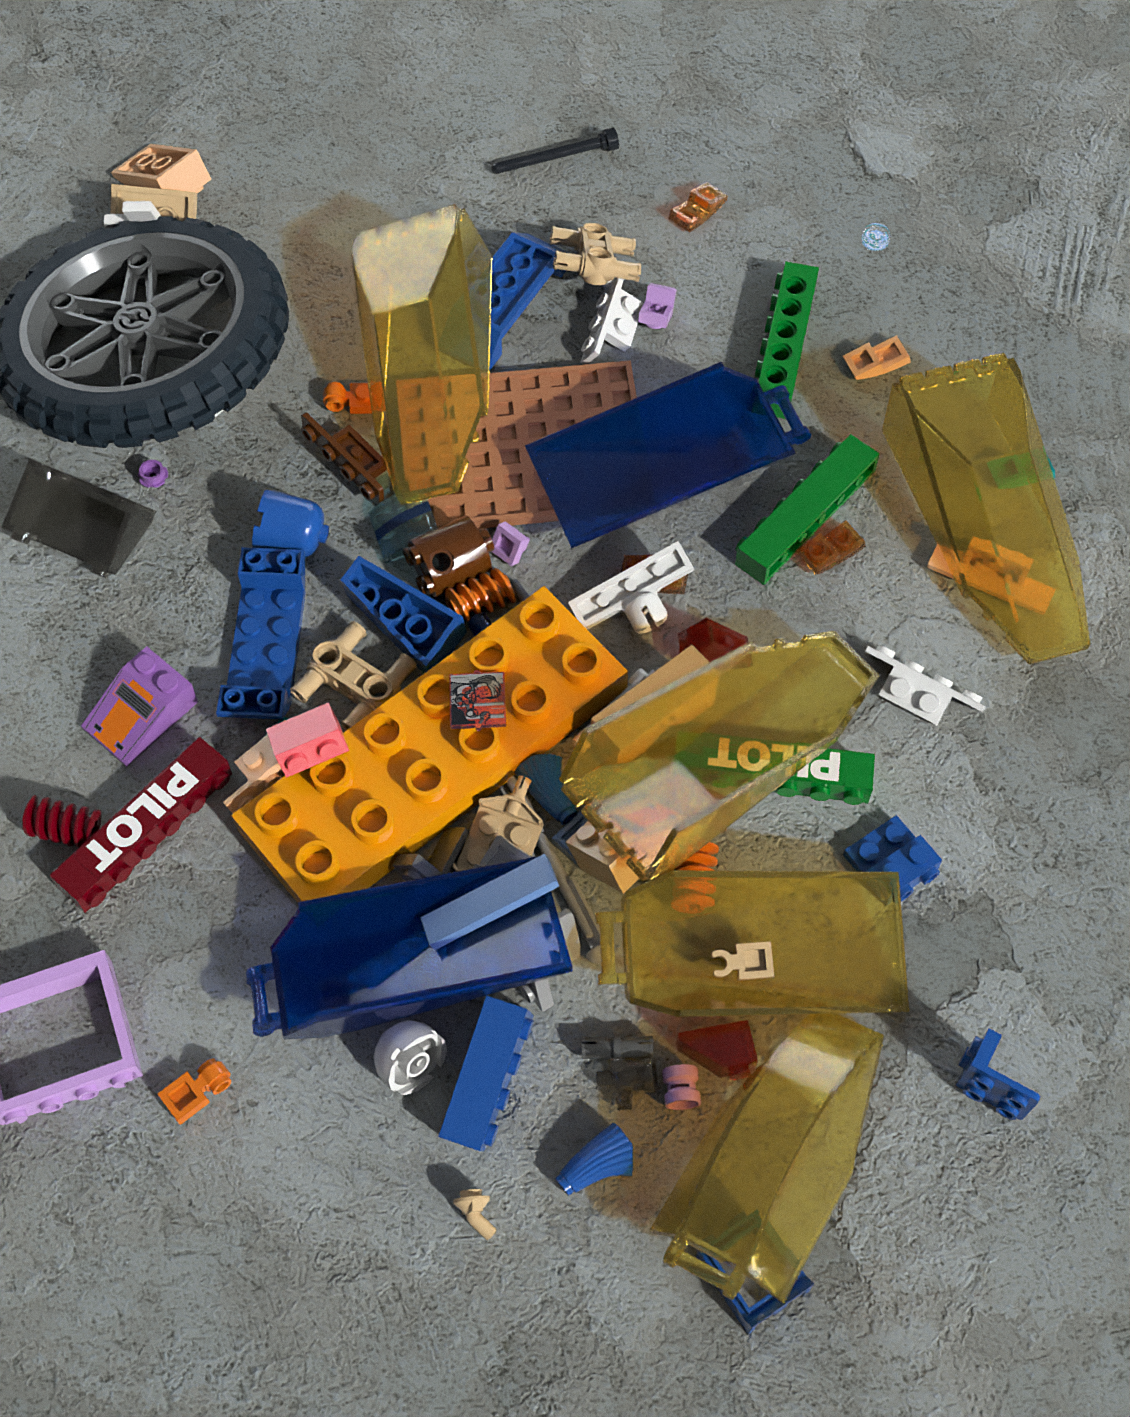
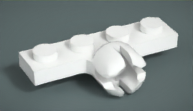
M677 541L569 601L568 604L577 620L587 630L622 612L627 616L636 633H647L652 630L644 615L649 613L657 627L667 620L668 614L658 596V592L665 586L694 571V567L681 544Z

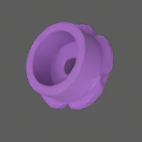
M147 460L139 468V481L147 488L160 487L165 483V478L168 477V470L157 460Z

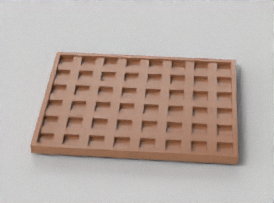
M631 360L397 381L409 509L426 501L429 502L431 511L410 519L412 535L424 534L464 515L474 522L477 529H481L483 527H497L498 524L505 521L512 526L655 512V502Z

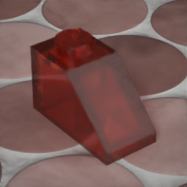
M705 618L678 633L679 654L693 645L716 669L748 667L752 664L747 636L709 618Z
M748 1020L679 1032L677 1035V1051L719 1078L730 1076L731 1080H739L750 1076L751 1072L756 1069L758 1058Z

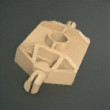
M519 775L513 792L510 795L479 799V809L457 864H453L454 871L463 881L466 880L475 864L481 862L497 835H501L529 855H533L544 824L543 820L526 803L525 796L532 782L531 779L525 777L524 780V777Z

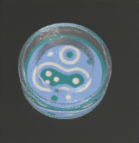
M872 223L864 228L861 241L867 249L880 251L888 246L891 233L885 225Z

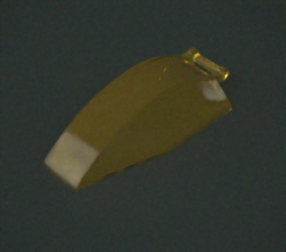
M819 1006L773 1049L721 1106L651 1226L650 1232L653 1234L675 1237L665 1252L664 1264L672 1268L677 1265L723 1290L722 1295L731 1300L736 1297L748 1276L773 1297L777 1298L778 1301L782 1303L786 1301L853 1175L856 1153L862 1136V1127L870 1102L872 1084L876 1076L884 1042L883 1034ZM687 1245L734 1269L729 1276L685 1252Z

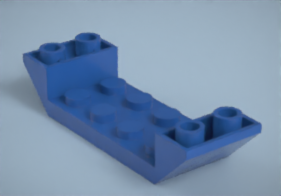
M512 232L451 308L437 347L438 351L485 374L488 373L502 356V338L550 276L554 274L561 278L566 270L553 269L554 257H556L555 251L569 252L527 233Z
M242 547L238 568L241 594L227 685H220L216 715L217 717L283 720L292 702L290 689L294 686L304 611L305 551Z

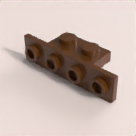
M307 412L302 414L301 432L309 443L314 442L320 448L324 458L329 462L333 461L339 467L344 478L348 481H353L359 487L365 499L368 501L372 500L379 508L385 505L384 489L375 478L388 470V462L350 425L331 436Z

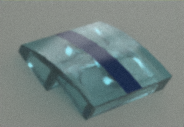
M421 482L395 493L368 512L385 564L403 558V549L408 547L410 539L438 527Z

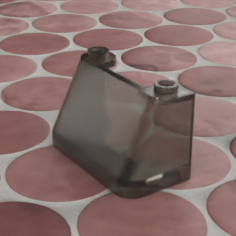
M29 458L1 528L13 532L10 538L27 545H29L30 540L47 545L86 562L92 566L90 572L108 578L110 573L114 575L118 573L152 524L157 511Z

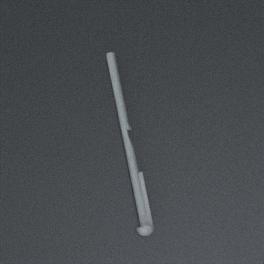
M516 775L510 777L506 782L510 793L513 792L518 778ZM526 795V796H525L526 803L533 809V807H532V805H531V803H530V801H529V799H528V797H527V795ZM543 826L537 846L541 854L545 853L548 857L553 871L556 872L555 876L559 883V889L590 949L586 957L594 964L605 963L611 956V945L607 942L576 879H569L545 834L547 830Z

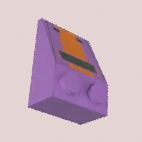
M146 646L122 667L81 727L127 767L197 704L198 700L192 684Z

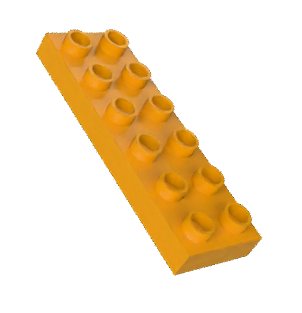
M543 586L346 730L343 735L349 748L348 752L287 778L286 776L282 777L234 812L231 817L238 832L316 926L319 927L395 868L392 865L398 854H414L478 805L479 799L487 798L504 785L510 777L515 775L516 768L523 761L534 754H544L611 703L628 687V670ZM503 673V684H500L503 691H501L499 697L480 699L491 696L490 689L487 686L477 687L478 690L475 689L476 696L479 694V697H476L477 701L475 703L504 701V705L474 706V709L478 711V715L483 711H487L490 714H504V718H489L486 723L483 720L482 724H478L480 719H467L475 721L476 724L452 725L451 675ZM468 686L462 690V693L465 694V692L470 690L471 687ZM463 696L462 700L468 704L469 700ZM457 707L458 709L464 712L465 716H467V710L465 707ZM486 713L487 715H484L486 716L484 717V719H487V717H489V713Z

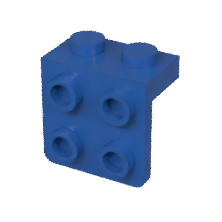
M989 1028L982 1038L975 1036L970 1046L964 1051L958 1066L964 1069L955 1086L963 1089V1093L968 1098L978 1102L985 1101L996 1107V1111L1003 1117L1011 1120H1016V1118L1023 1120L1038 1104L1040 1095L988 1067L1002 1037L1001 1034Z

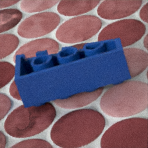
M361 556L356 558L341 578V583L347 597L402 653L409 655L416 662L417 668L423 674L449 656L467 633L463 616Z

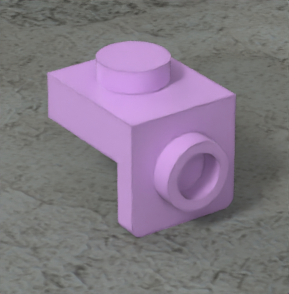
M650 283L647 287L646 300L639 312L638 322L652 329L666 328L673 314L676 289Z

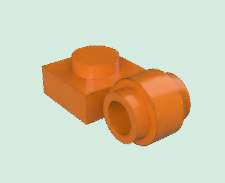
M331 382L323 390V403L329 411L333 412L341 411L344 407L349 406L350 414H380L379 383H350V391H346L341 383Z
M215 1058L209 1059L198 1068L197 1072L199 1075L196 1080L187 1071L157 1093L180 1125L210 1103L204 1094L205 1091H212L214 1095H217L230 1086L232 1082L229 1078L231 1073L222 1061H216Z

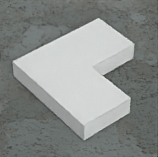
M125 201L122 207L124 214L104 215V225L107 229L119 226V222L128 220L145 222L157 220L158 217L162 216L151 201Z

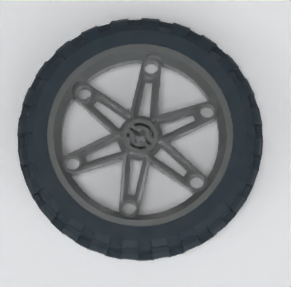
M173 216L158 217L157 220L145 222L123 221L119 222V226L105 230L104 227L85 233L86 237L75 243L70 240L55 249L51 258L48 260L41 259L30 268L26 274L25 281H18L0 309V394L7 406L15 411L19 419L36 430L41 428L43 434L64 442L73 443L76 441L81 446L106 448L109 443H114L118 448L143 446V441L155 439L160 443L179 437L178 432L193 427L194 430H197L213 422L215 414L221 410L230 411L246 397V389L254 390L267 375L270 365L277 359L285 341L283 333H286L289 324L288 297L281 275L274 262L267 258L266 253L251 240L246 241L238 232L224 226L222 227L218 224L214 226L210 222L188 217L184 221H179L177 218H173ZM180 275L197 278L158 295L157 276ZM124 283L120 302L93 298L110 288ZM138 285L146 286V303L136 302ZM230 297L232 302L231 317L222 333L191 323L212 307L225 302ZM84 313V314H88V315H93V316H97V317H101V318H105V319H109V320H113V321H108V322H106V321H102V320H99V319H95V318H92V317H88V316H85V315H82V314ZM61 325L87 333L86 336L61 353L48 358L49 344ZM170 335H172V336H176V337H180V338H183V339H187V340H190V341L197 342V344L190 343V342H186V341H181V340H177V339H173V338H169V337H165V336H170ZM132 355H143L140 374H133ZM158 355L192 360L184 366L154 379ZM119 363L120 386L98 387L75 383Z

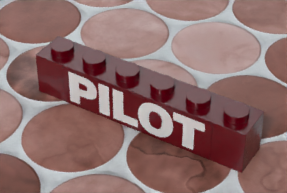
M198 737L49 875L56 887L84 913L90 908L101 904L107 892L117 883L124 882L130 876L132 869L142 859H148L155 852L160 842L167 836L175 834L182 822L191 813L198 812L213 792L222 789L228 783L230 776L233 775L228 760L201 737Z

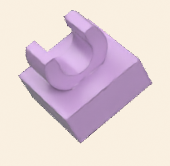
M505 521L497 526L492 539L494 550L491 552L510 566L519 563L530 538Z

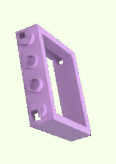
M105 950L0 985V1013L101 979L122 1059L7 1100L3 1098L0 1085L1 1125H7L15 1121L21 1124L30 1115L39 1112L51 1113L58 1111L67 1102L76 1099L79 1101L92 1099L101 1090L110 1087H126V1082L143 1076L114 967Z

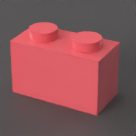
M329 702L266 729L274 756L286 778L349 751L340 724Z

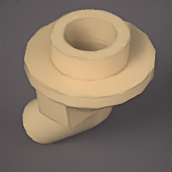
M482 1189L460 1191V1198L453 1199V1204L461 1210L462 1215L466 1216L468 1223L482 1237L489 1240L497 1229L480 1212L483 1211V1208L490 1201V1196H482Z

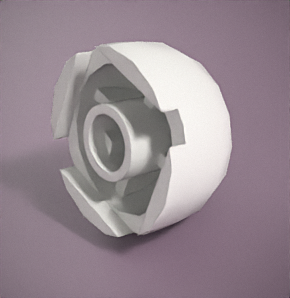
M406 1020L397 1023L381 1035L376 1045L373 1058L377 1074L393 1092L394 1090L398 1091L401 1095L417 1092L434 1078L428 1074L434 1069L436 1064L442 1067L447 1047L445 1040L423 1022Z

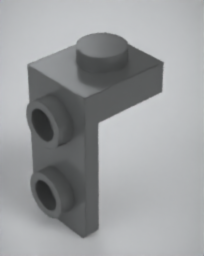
M465 827L446 828L428 861L419 854H398L392 866L400 871L402 879L411 885L420 888H440L448 879L450 868L456 857L461 853L469 831Z

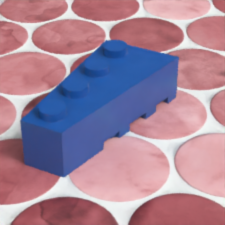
M486 995L438 1137L481 1152L485 1151L486 1145L492 1147L499 1127L494 1123L499 1110L504 1111L510 1095V1090L507 1088L512 1075L515 1076L517 1074L522 1059L521 1049L524 1041L528 1040L534 1020L532 1019L534 1015L528 1009Z

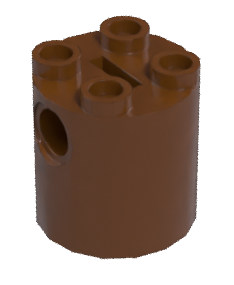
M464 515L410 539L408 547L403 549V555L408 565H414L419 576L415 578L420 592L428 593L436 598L444 594L445 590L449 587L455 589L457 584L461 582L466 584L470 578L477 579L482 573H490L492 563L489 552L494 550V544L486 528L483 527L478 530L474 522ZM434 556L437 557L439 561V567L437 570L434 568L432 564Z

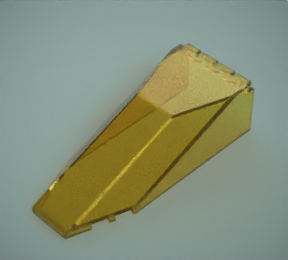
M456 204L436 209L435 216L431 211L409 217L408 224L402 219L382 225L381 232L378 227L359 232L357 239L352 240L351 257L374 435L397 500L401 505L458 492L469 464L466 458L467 451L471 442H477L479 438L476 428L481 416H487L492 255L465 208L459 209Z
M1003 352L982 357V364L977 358L956 363L953 365V370L950 365L926 370L925 378L922 372L900 376L899 383L892 384L882 432L962 596L965 599L971 597L984 610L982 617L986 621L992 619L1006 633L1004 639L1028 664L1088 649L1090 638L1080 560L1022 373L1014 358L1008 359Z
M836 631L807 634L803 636L801 641L786 643L783 638H776L772 645L757 647L754 641L748 642L584 728L559 778L564 784L561 791L576 808L584 804L586 805L581 810V813L599 833L606 829L608 830L603 838L621 858L628 855L631 856L626 861V864L641 881L646 879L650 881L652 879L655 883L672 872L833 745L880 675Z

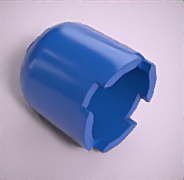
M276 490L264 491L257 512L263 513L261 525H254L253 548L304 550L306 558L317 550L319 543H326L329 525L324 524L325 516L323 510L316 502Z

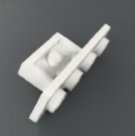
M614 278L603 285L605 287L604 293L596 303L597 314L593 317L588 327L591 330L590 335L581 348L583 356L580 363L582 365L589 364L600 354L604 340L623 352L631 346L638 324L639 312L644 303L621 289L624 279Z
M878 644L876 649L868 646L865 651L894 666L879 695L935 725H938L952 697L981 712L986 707L980 704L983 697L967 689L962 694L951 689L952 681L938 674H935L933 679L922 674L923 666L909 659L904 664L893 659L896 652Z

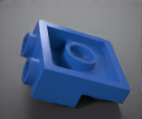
M897 815L846 848L843 853L845 859L885 907L894 900L898 903L904 901L913 893V887L920 882L926 885L934 880L940 873L938 869L942 862V859L921 834L915 837Z

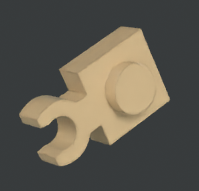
M771 941L735 944V954L733 955L725 950H715L710 954L711 958L720 957L725 961V968L723 970L712 972L714 977H725L737 970L738 981L775 977Z

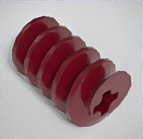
M34 795L27 803L22 818L23 830L27 836H38L42 840L50 839L54 843L63 842L66 846L76 845L79 848L99 830L102 812L99 809H95L91 817H89V808L82 806L78 814H76L77 807L74 803H69L64 811L62 800H57L51 808L52 801L49 797H44L38 805V797Z

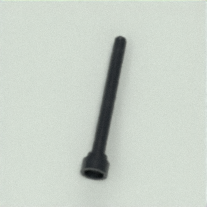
M611 127L602 130V133H599L598 137L494 163L491 170L493 173L499 174L601 148V150L606 149L609 152L619 149L618 135L615 128Z

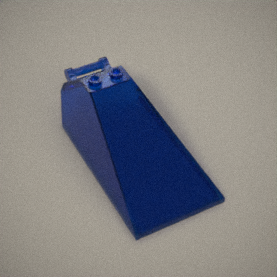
M721 361L525 445V448L572 549L796 454L792 445L808 441L811 438V433L807 426H803L793 408L786 386L780 385L763 392L757 379L727 368ZM775 403L779 405L791 428L790 431L785 433L770 404Z
M537 857L298 902V910L270 947L272 963L253 966L246 971V982L251 987L255 1018L252 1020V1029L254 1035L264 1037L272 1034L274 1030L282 1029L284 1040L324 1038L366 1029L573 972L551 891L437 950H434L429 945L420 918ZM270 980H275L279 1012L269 1013L265 984Z

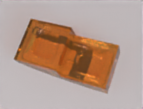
M706 182L691 190L687 201L672 208L668 219L686 231L691 232L715 214L727 201L728 195L709 182Z

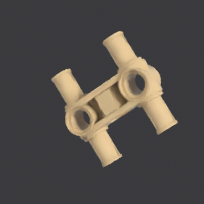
M585 223L583 227H578L577 230L552 226L550 245L574 247V250L577 251V254L556 250V257H554L553 261L554 270L578 272V275L585 282L592 285H605L607 281L614 278L639 282L640 276L638 275H641V263L619 261L614 257V254L633 257V250L636 247L635 238L612 236L606 227L597 223Z
M351 621L336 640L332 639L319 643L314 648L313 658L307 664V672L290 689L291 694L297 700L306 703L321 684H327L356 703L357 706L340 723L345 731L400 692V685L417 668L416 662L405 653H401L399 658L386 672L379 671L351 652L353 648L367 635L366 630L355 621ZM327 660H334L332 663L324 664ZM379 692H380V693H385V694H384L383 696H381V697H374V696H373L374 694L379 693Z

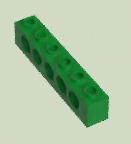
M785 261L783 273L777 272L774 289L779 290V293L772 294L769 311H773L774 315H768L764 332L769 333V338L763 337L760 355L764 356V360L757 361L755 378H759V382L752 383L749 399L755 401L753 409L755 414L788 419L819 267Z

